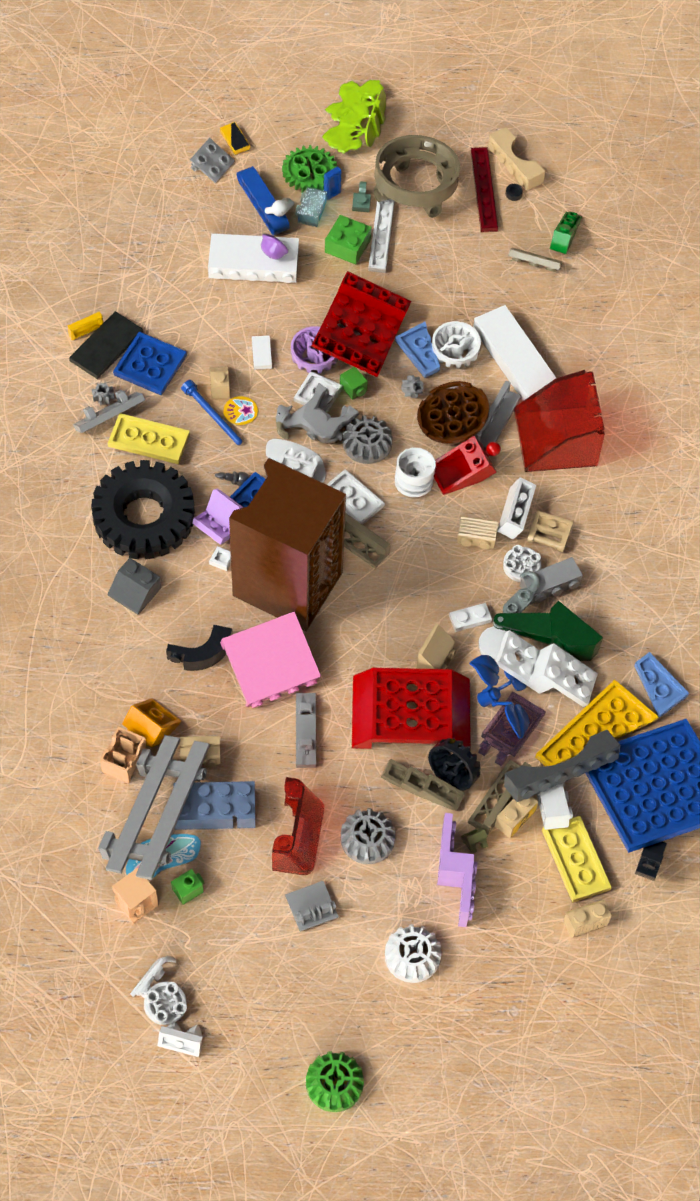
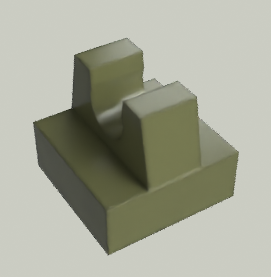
M476 828L461 836L463 843L467 845L472 853L477 852L475 846L478 842H480L482 848L488 847L486 839L488 836L485 829Z

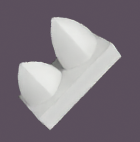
M176 1022L167 1027L161 1026L158 1046L199 1057L203 1038L201 1029L198 1025H195L187 1032H182Z

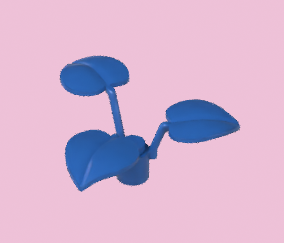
M481 655L474 658L469 664L477 671L484 683L488 685L487 688L477 695L479 704L482 707H487L491 704L493 707L506 705V717L517 737L521 739L529 727V717L525 709L520 704L514 705L513 702L497 701L501 697L500 690L511 683L517 691L524 690L527 685L504 671L509 681L498 688L493 687L498 684L500 679L497 675L499 673L497 662L489 655Z

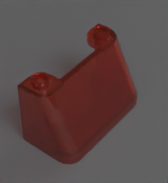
M286 777L284 806L291 807L295 821L292 836L280 835L274 841L272 871L308 875L315 866L324 815V804L301 780Z

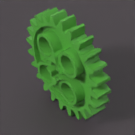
M309 145L308 149L302 146V150L296 148V152L290 151V155H286V160H283L282 165L285 182H289V187L295 185V190L301 188V193L305 190H308L309 194L311 190H314L315 193H317L318 189L324 191V174L337 167V161H334V156H330V152L324 153L325 148L318 150V146H316L315 149H312L311 145Z

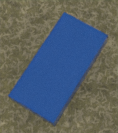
M338 166L324 174V198L326 200L341 193L342 170Z

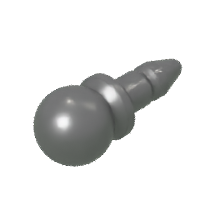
M234 471L232 474L216 473L215 477L241 486L249 478V475L246 472L237 473Z

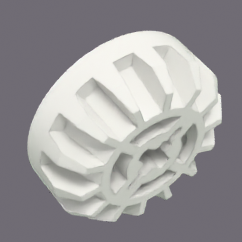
M459 321L447 322L439 326L433 334V352L436 354L439 363L446 362L447 367H450L451 364L456 365V368H460L461 364L469 366L471 361H475L478 353H480V335L475 328L467 323ZM467 349L468 353L466 357L463 358V351Z
M409 924L406 928L399 927L394 934L389 936L385 947V962L389 971L396 978L409 983L422 982L430 978L439 967L441 944L437 941L436 935L433 932H428L426 927L421 926L419 928L414 927V924ZM409 936L418 937L416 940L404 941ZM424 942L428 946L427 956L423 954ZM400 943L405 946L403 958L399 952ZM417 949V953L414 952L413 954H411V955L409 956V953H410V952H413L414 950Z

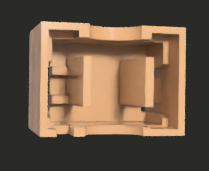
M118 726L109 748L104 751L100 759L102 772L130 783L131 776L137 767L136 763L143 748L147 749L145 737Z
M138 868L112 886L116 894L114 896L115 902L133 924L158 906L157 893L147 879L136 877Z

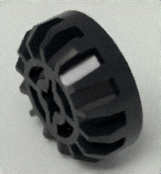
M454 738L440 740L430 750L428 755L429 764L434 774L460 791L469 789L480 777L481 768L480 762L476 761L477 754H472L469 751L471 747L463 746V741H456Z

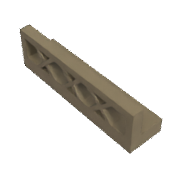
M345 513V532L350 534V538L344 539V547L376 569L389 555L390 544ZM353 542H362L365 544V549L355 548ZM376 552L380 557L374 561L369 558L368 553Z
M509 760L468 820V823L475 828L485 829L487 835L495 826L497 815L513 799L507 789L504 793L499 794L497 790L499 784H504L505 779L503 777L509 768L515 769L520 767V765L512 760ZM524 762L522 765L531 767V765L526 762ZM496 798L497 803L494 808L488 809L486 802ZM486 814L487 818L483 825L475 821L477 815Z

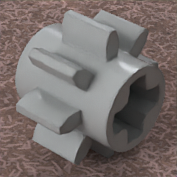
M409 375L407 380H402L401 390L405 393V397L417 398V393H423L424 384L420 377Z
M106 382L97 383L96 389H92L93 401H98L100 406L109 405L110 400L115 398L113 386L109 387Z

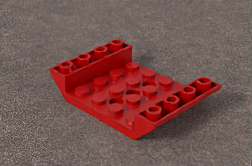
M347 271L311 347L378 377L412 301ZM338 324H343L345 328L339 327ZM354 331H358L361 335H356ZM370 339H375L378 343H373Z
M376 667L353 676L352 748L371 749L372 742L437 744L440 740L447 738L463 741V746L471 747L470 679L452 669ZM414 684L418 689L416 691H409L407 686ZM414 702L417 704V708L410 709L407 707V704ZM415 720L418 724L415 727H410L407 725V721Z

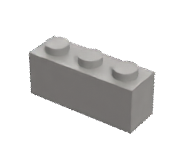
M573 557L534 572L539 576L540 586L536 590L530 604L540 603L550 596H558L563 591L573 590L581 585L583 575ZM525 576L521 578L520 588L523 589L533 583L532 577Z

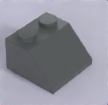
M129 558L118 570L109 589L108 596L139 615L161 589L160 576L132 558Z

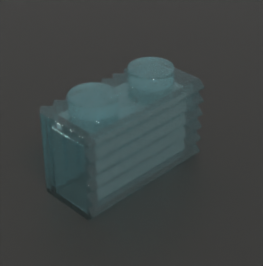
M307 187L306 192H302L300 199L302 203L297 205L295 215L298 216V223L318 227L327 202V192Z

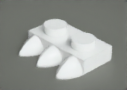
M291 446L284 450L279 463L313 478L317 470L318 458L314 454L306 460L304 450L298 452L294 457V449Z

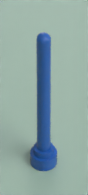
M187 380L182 385L181 390L186 395L192 396L237 445H241L242 439L200 395L197 385L193 380Z

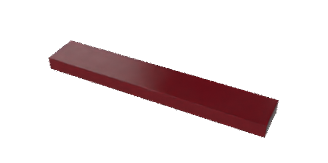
M488 147L471 148L480 232H498Z

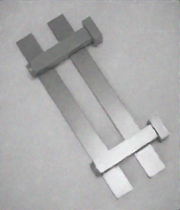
M165 735L156 756L152 755L150 749L143 748L136 766L140 776H144L146 779L119 839L115 838L113 832L106 831L98 847L102 858L109 860L105 868L106 871L122 874L127 860L133 859L142 861L136 877L152 880L158 865L164 866V864L170 862L171 853L166 851V846L194 781L200 782V780L206 778L207 770L202 768V763L210 747L209 743L194 741L185 762L172 760L180 742L178 737ZM164 776L178 777L149 845L135 843Z

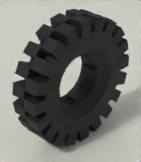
M140 460V467H136L134 461L125 463V470L122 471L119 466L111 470L112 477L105 475L100 480L101 487L96 486L93 492L94 499H92L91 503L95 530L99 538L103 539V543L109 549L114 546L115 553L123 556L127 551L129 558L139 559L140 553H143L145 559H153L154 552L158 551L160 556H164L169 553L170 546L174 549L178 548L182 544L181 538L187 539L191 532L190 527H193L192 522L195 518L193 493L191 487H188V481L184 476L178 477V471L171 466L166 471L165 464L157 461L154 467H150V460ZM139 498L153 499L159 503L160 507H163V513H160V517L156 521L144 525L129 521L127 515H124V510L127 509L129 503Z

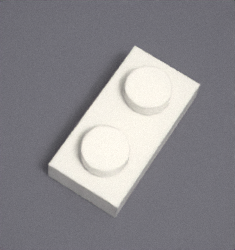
M486 603L449 612L455 632L492 622Z

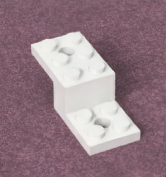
M509 630L505 632L496 658V662L501 669L539 694L554 687L582 707L589 704L598 673L554 643L538 650ZM515 653L518 654L520 661L516 659ZM574 676L577 678L578 684L575 683Z

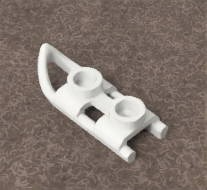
M165 956L155 961L130 995L133 997L141 995L145 998L147 991L151 988V982L153 980L158 981L164 975L165 971L162 970V965L165 962L176 963V959L172 956Z

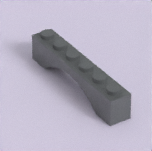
M608 730L591 736L581 752L563 763L546 767L520 766L506 772L504 787L516 802L529 799L535 794L545 792L549 788L563 784L572 778L579 777L586 772L596 770L602 765L619 759L620 744Z

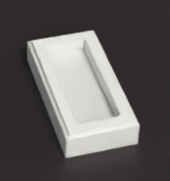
M252 336L254 370L272 369L270 336Z

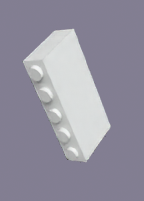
M211 233L208 276L214 279L296 283L299 238L276 237L287 247L288 253L280 259L274 260L262 251V236Z

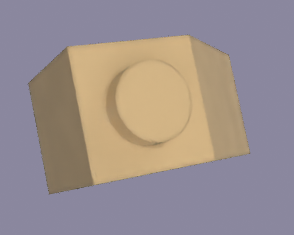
M228 366L210 367L212 399L230 398Z

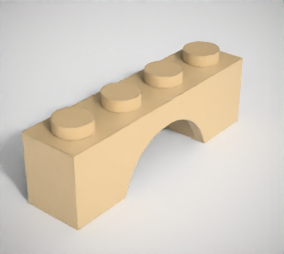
M507 127L490 134L489 150L498 157L500 163L506 166L508 172L517 179L520 186H523L528 191L544 183L545 171L536 160L525 161L516 157L512 152L515 147L516 137Z

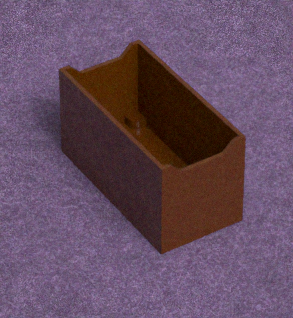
M268 458L264 464L267 478L248 507L234 510L229 517L232 594L234 597L277 618L295 612L301 629L307 632L343 573L346 493Z

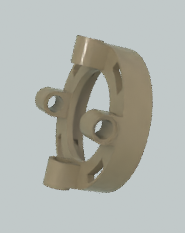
M406 135L392 139L381 147L376 156L374 172L376 187L374 188L375 198L378 202L392 199L403 205L423 207L428 216L434 218L442 212V202L450 198L457 189L460 174L459 159L448 145L432 137ZM411 159H423L437 166L436 175L441 184L431 191L418 192L406 190L394 183L390 171L393 166L399 172L405 171L409 167ZM385 161L383 170H381L379 164H382V162Z

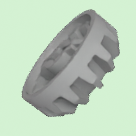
M363 415L361 420L355 418L352 420V423L345 426V432H343L344 451L356 462L363 464L377 463L386 458L391 451L393 438L391 428L386 426L384 420L377 421L376 416H373L372 419H367L366 415ZM365 425L360 431H356L359 426ZM368 425H374L378 427V429H374L373 427Z
M368 808L367 811L356 810L355 814L348 815L345 823L342 824L341 846L349 858L361 864H375L384 860L392 852L395 844V828L392 825V820L386 818L382 811L377 813L372 811V808ZM370 819L377 821L382 828H377L374 824L370 823ZM363 820L359 831H354L357 823ZM366 829H367V832L369 833L370 841H369V837H368L367 834H366ZM377 832H383L381 838L377 841Z

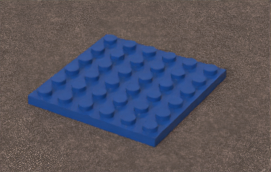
M687 718L618 741L620 744L619 759L602 765L596 770L586 772L590 783L628 853L700 828V741Z

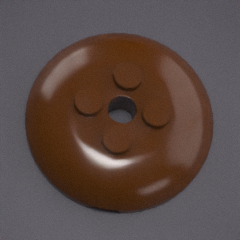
M454 381L442 384L429 392L430 395L421 401L417 412L419 427L428 438L442 444H456L470 439L482 430L489 417L490 405L483 390L472 386L468 382Z

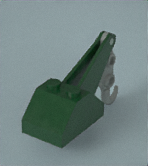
M531 571L520 574L521 578L525 576L532 577L533 583L526 588L518 590L504 604L503 613H498L494 616L493 626L504 631L510 630L517 635L548 644V646L554 643L579 661H591L598 654L603 637L560 601L551 608L550 613H522L532 602L534 594L540 586V579L536 573Z

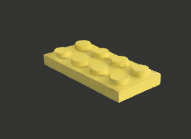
M120 413L109 438L108 447L179 465L190 436V431Z
M581 816L570 819L569 827L542 829L572 903L611 890V885Z

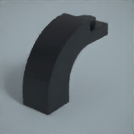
M213 625L208 641L196 648L168 644L166 649L167 659L174 663L182 662L184 670L187 671L210 668L221 661L227 654L220 642L223 638L233 635V629Z
M662 841L644 847L635 874L655 881L667 843Z

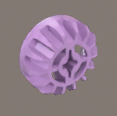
M318 326L300 330L291 341L292 361L298 365L299 369L303 370L306 368L307 373H310L312 370L322 373V369L328 371L338 360L327 354V359L324 362L323 355L326 353L311 347L320 329ZM307 349V357L303 358V352Z

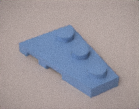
M426 322L395 337L396 343L424 378L440 371V364L436 354L433 352Z
M650 652L635 662L634 667L659 718L688 697L689 693Z

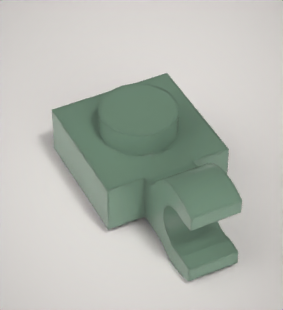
M360 181L359 193L353 194L352 211L369 212L371 194H366L367 182Z

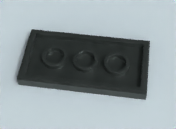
M115 311L69 357V360L98 379L129 348L138 332L143 333V329Z

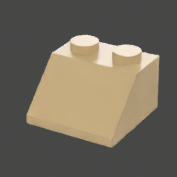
M437 623L433 626L418 653L416 669H447L448 665L446 664L448 660L452 661L456 654L454 649L455 641Z

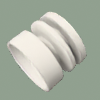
M412 447L405 449L399 454L396 463L395 486L403 495L421 497L430 492L433 486L436 467L435 459L430 452L422 448Z

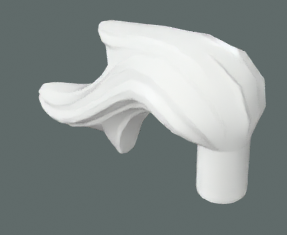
M290 198L277 200L273 203L272 207L265 208V213L281 217L288 212L294 205V202Z

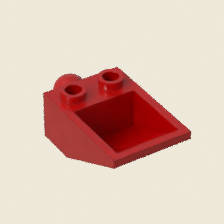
M473 436L435 460L434 479L442 494L446 495L480 483L497 473L489 456H497L501 451L500 445L497 442H490L485 450L482 443Z

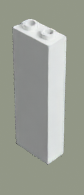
M506 305L474 318L473 328L479 333L481 341L509 382H511L513 388L521 395V399L527 407L538 405L541 401L553 398L558 394L560 382Z

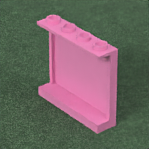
M295 612L225 637L220 642L234 670L246 700V707H258L263 704L264 700L269 698L270 701L279 699L282 693L288 692V694L299 691V687L306 685V687L317 684V680L321 677Z

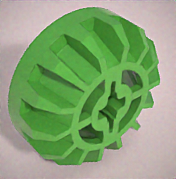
M329 1051L326 1055H319L308 1068L306 1090L311 1101L322 1110L328 1112L345 1111L355 1105L363 1091L364 1078L362 1068L356 1063V1059L346 1056L344 1052L333 1053ZM332 1064V1069L328 1070L326 1075H320L326 1066ZM339 1064L348 1070L350 1077L344 1076V1073L339 1069ZM334 1072H336L337 1084L335 1089L332 1081L334 1077ZM320 1079L325 1080L327 1090L322 1086ZM344 1081H350L348 1086L342 1090Z

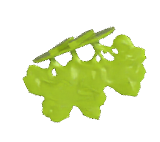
M368 80L361 87L353 81L340 86L339 95L343 101L332 103L324 109L327 113L331 114V118L334 121L340 122L338 126L330 128L322 136L331 148L338 149V152L345 154L348 150H357L361 147L362 141L359 137L365 133L366 144L369 147L373 145L375 138L380 136V124L385 122L384 112L386 109V94L383 90L384 87L380 84V80ZM374 105L370 115L368 107ZM369 118L366 128H363L361 126L362 119ZM354 131H361L357 135L351 136V133Z

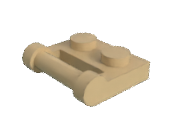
M537 511L527 542L540 543L556 548L559 552L563 553L573 522ZM538 531L550 536L560 538L561 541L558 542L549 538L536 535V532Z

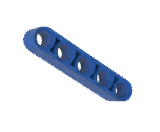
M252 166L237 172L239 184L271 234L274 236L289 230L290 225L285 214L278 217L275 214L265 213V208L272 207L276 200L256 169Z

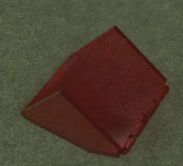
M582 370L555 378L514 407L525 472L595 467L598 465L605 435L603 430L605 428L603 418L601 416L595 417L602 415L598 401L597 388L595 385H591L596 384L592 371L586 372Z

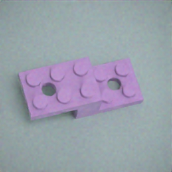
M445 813L437 885L461 888L458 926L467 927L468 920L472 921V913L474 911L473 899L478 862H474V854L453 852L456 821H452L453 814Z

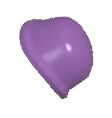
M269 234L262 235L261 249L269 258L278 260L288 253L287 247L278 238Z

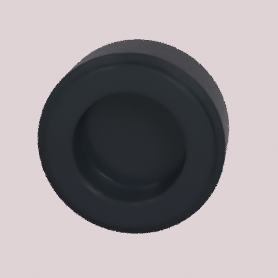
M510 184L506 187L505 195L509 200L517 201L521 199L523 189L520 185Z

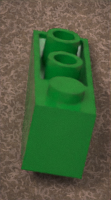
M565 212L554 230L549 249L566 254L572 244L582 216L575 212Z

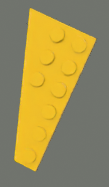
M614 679L538 751L535 758L545 767L557 765L575 757L586 746L589 738L595 734L608 730L615 739H619L657 721L659 717Z

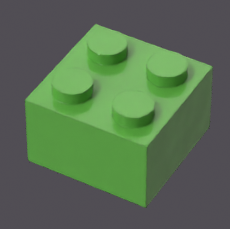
M339 215L325 238V253L356 265L371 241L372 227Z

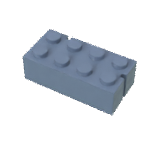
M255 781L194 782L174 830L233 829V817H237V828H255Z

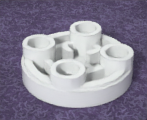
M515 545L504 557V572L510 579L521 582L520 574L523 572H535L541 569V556L528 547Z
M175 982L155 984L147 991L144 998V1010L147 1016L159 1025L175 1023L183 1016L187 1009L186 996Z

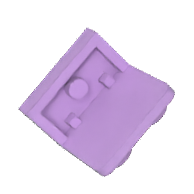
M216 488L212 491L206 511L196 516L192 524L221 545L230 539V515L234 510L243 507Z

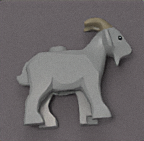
M318 383L316 393L311 400L293 414L290 413L292 405L289 407L278 406L276 415L277 432L280 437L289 439V433L284 428L302 427L307 431L306 434L312 440L317 439L322 443H333L343 439L340 429L355 419L359 412L350 405L349 407L344 405L340 417H331L324 409L333 400V396L327 394L326 391L328 389Z

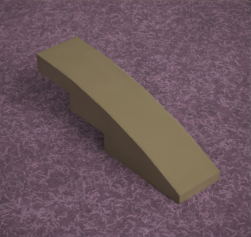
M393 759L388 761L381 775V778L416 796L455 811L458 810L465 794L432 774L427 776L412 766L407 768Z

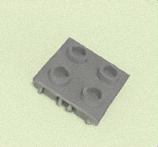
M210 137L190 159L192 162L191 169L193 171L201 170L214 183L220 179L235 161Z
M324 881L285 894L300 932L338 918L335 902L331 900Z

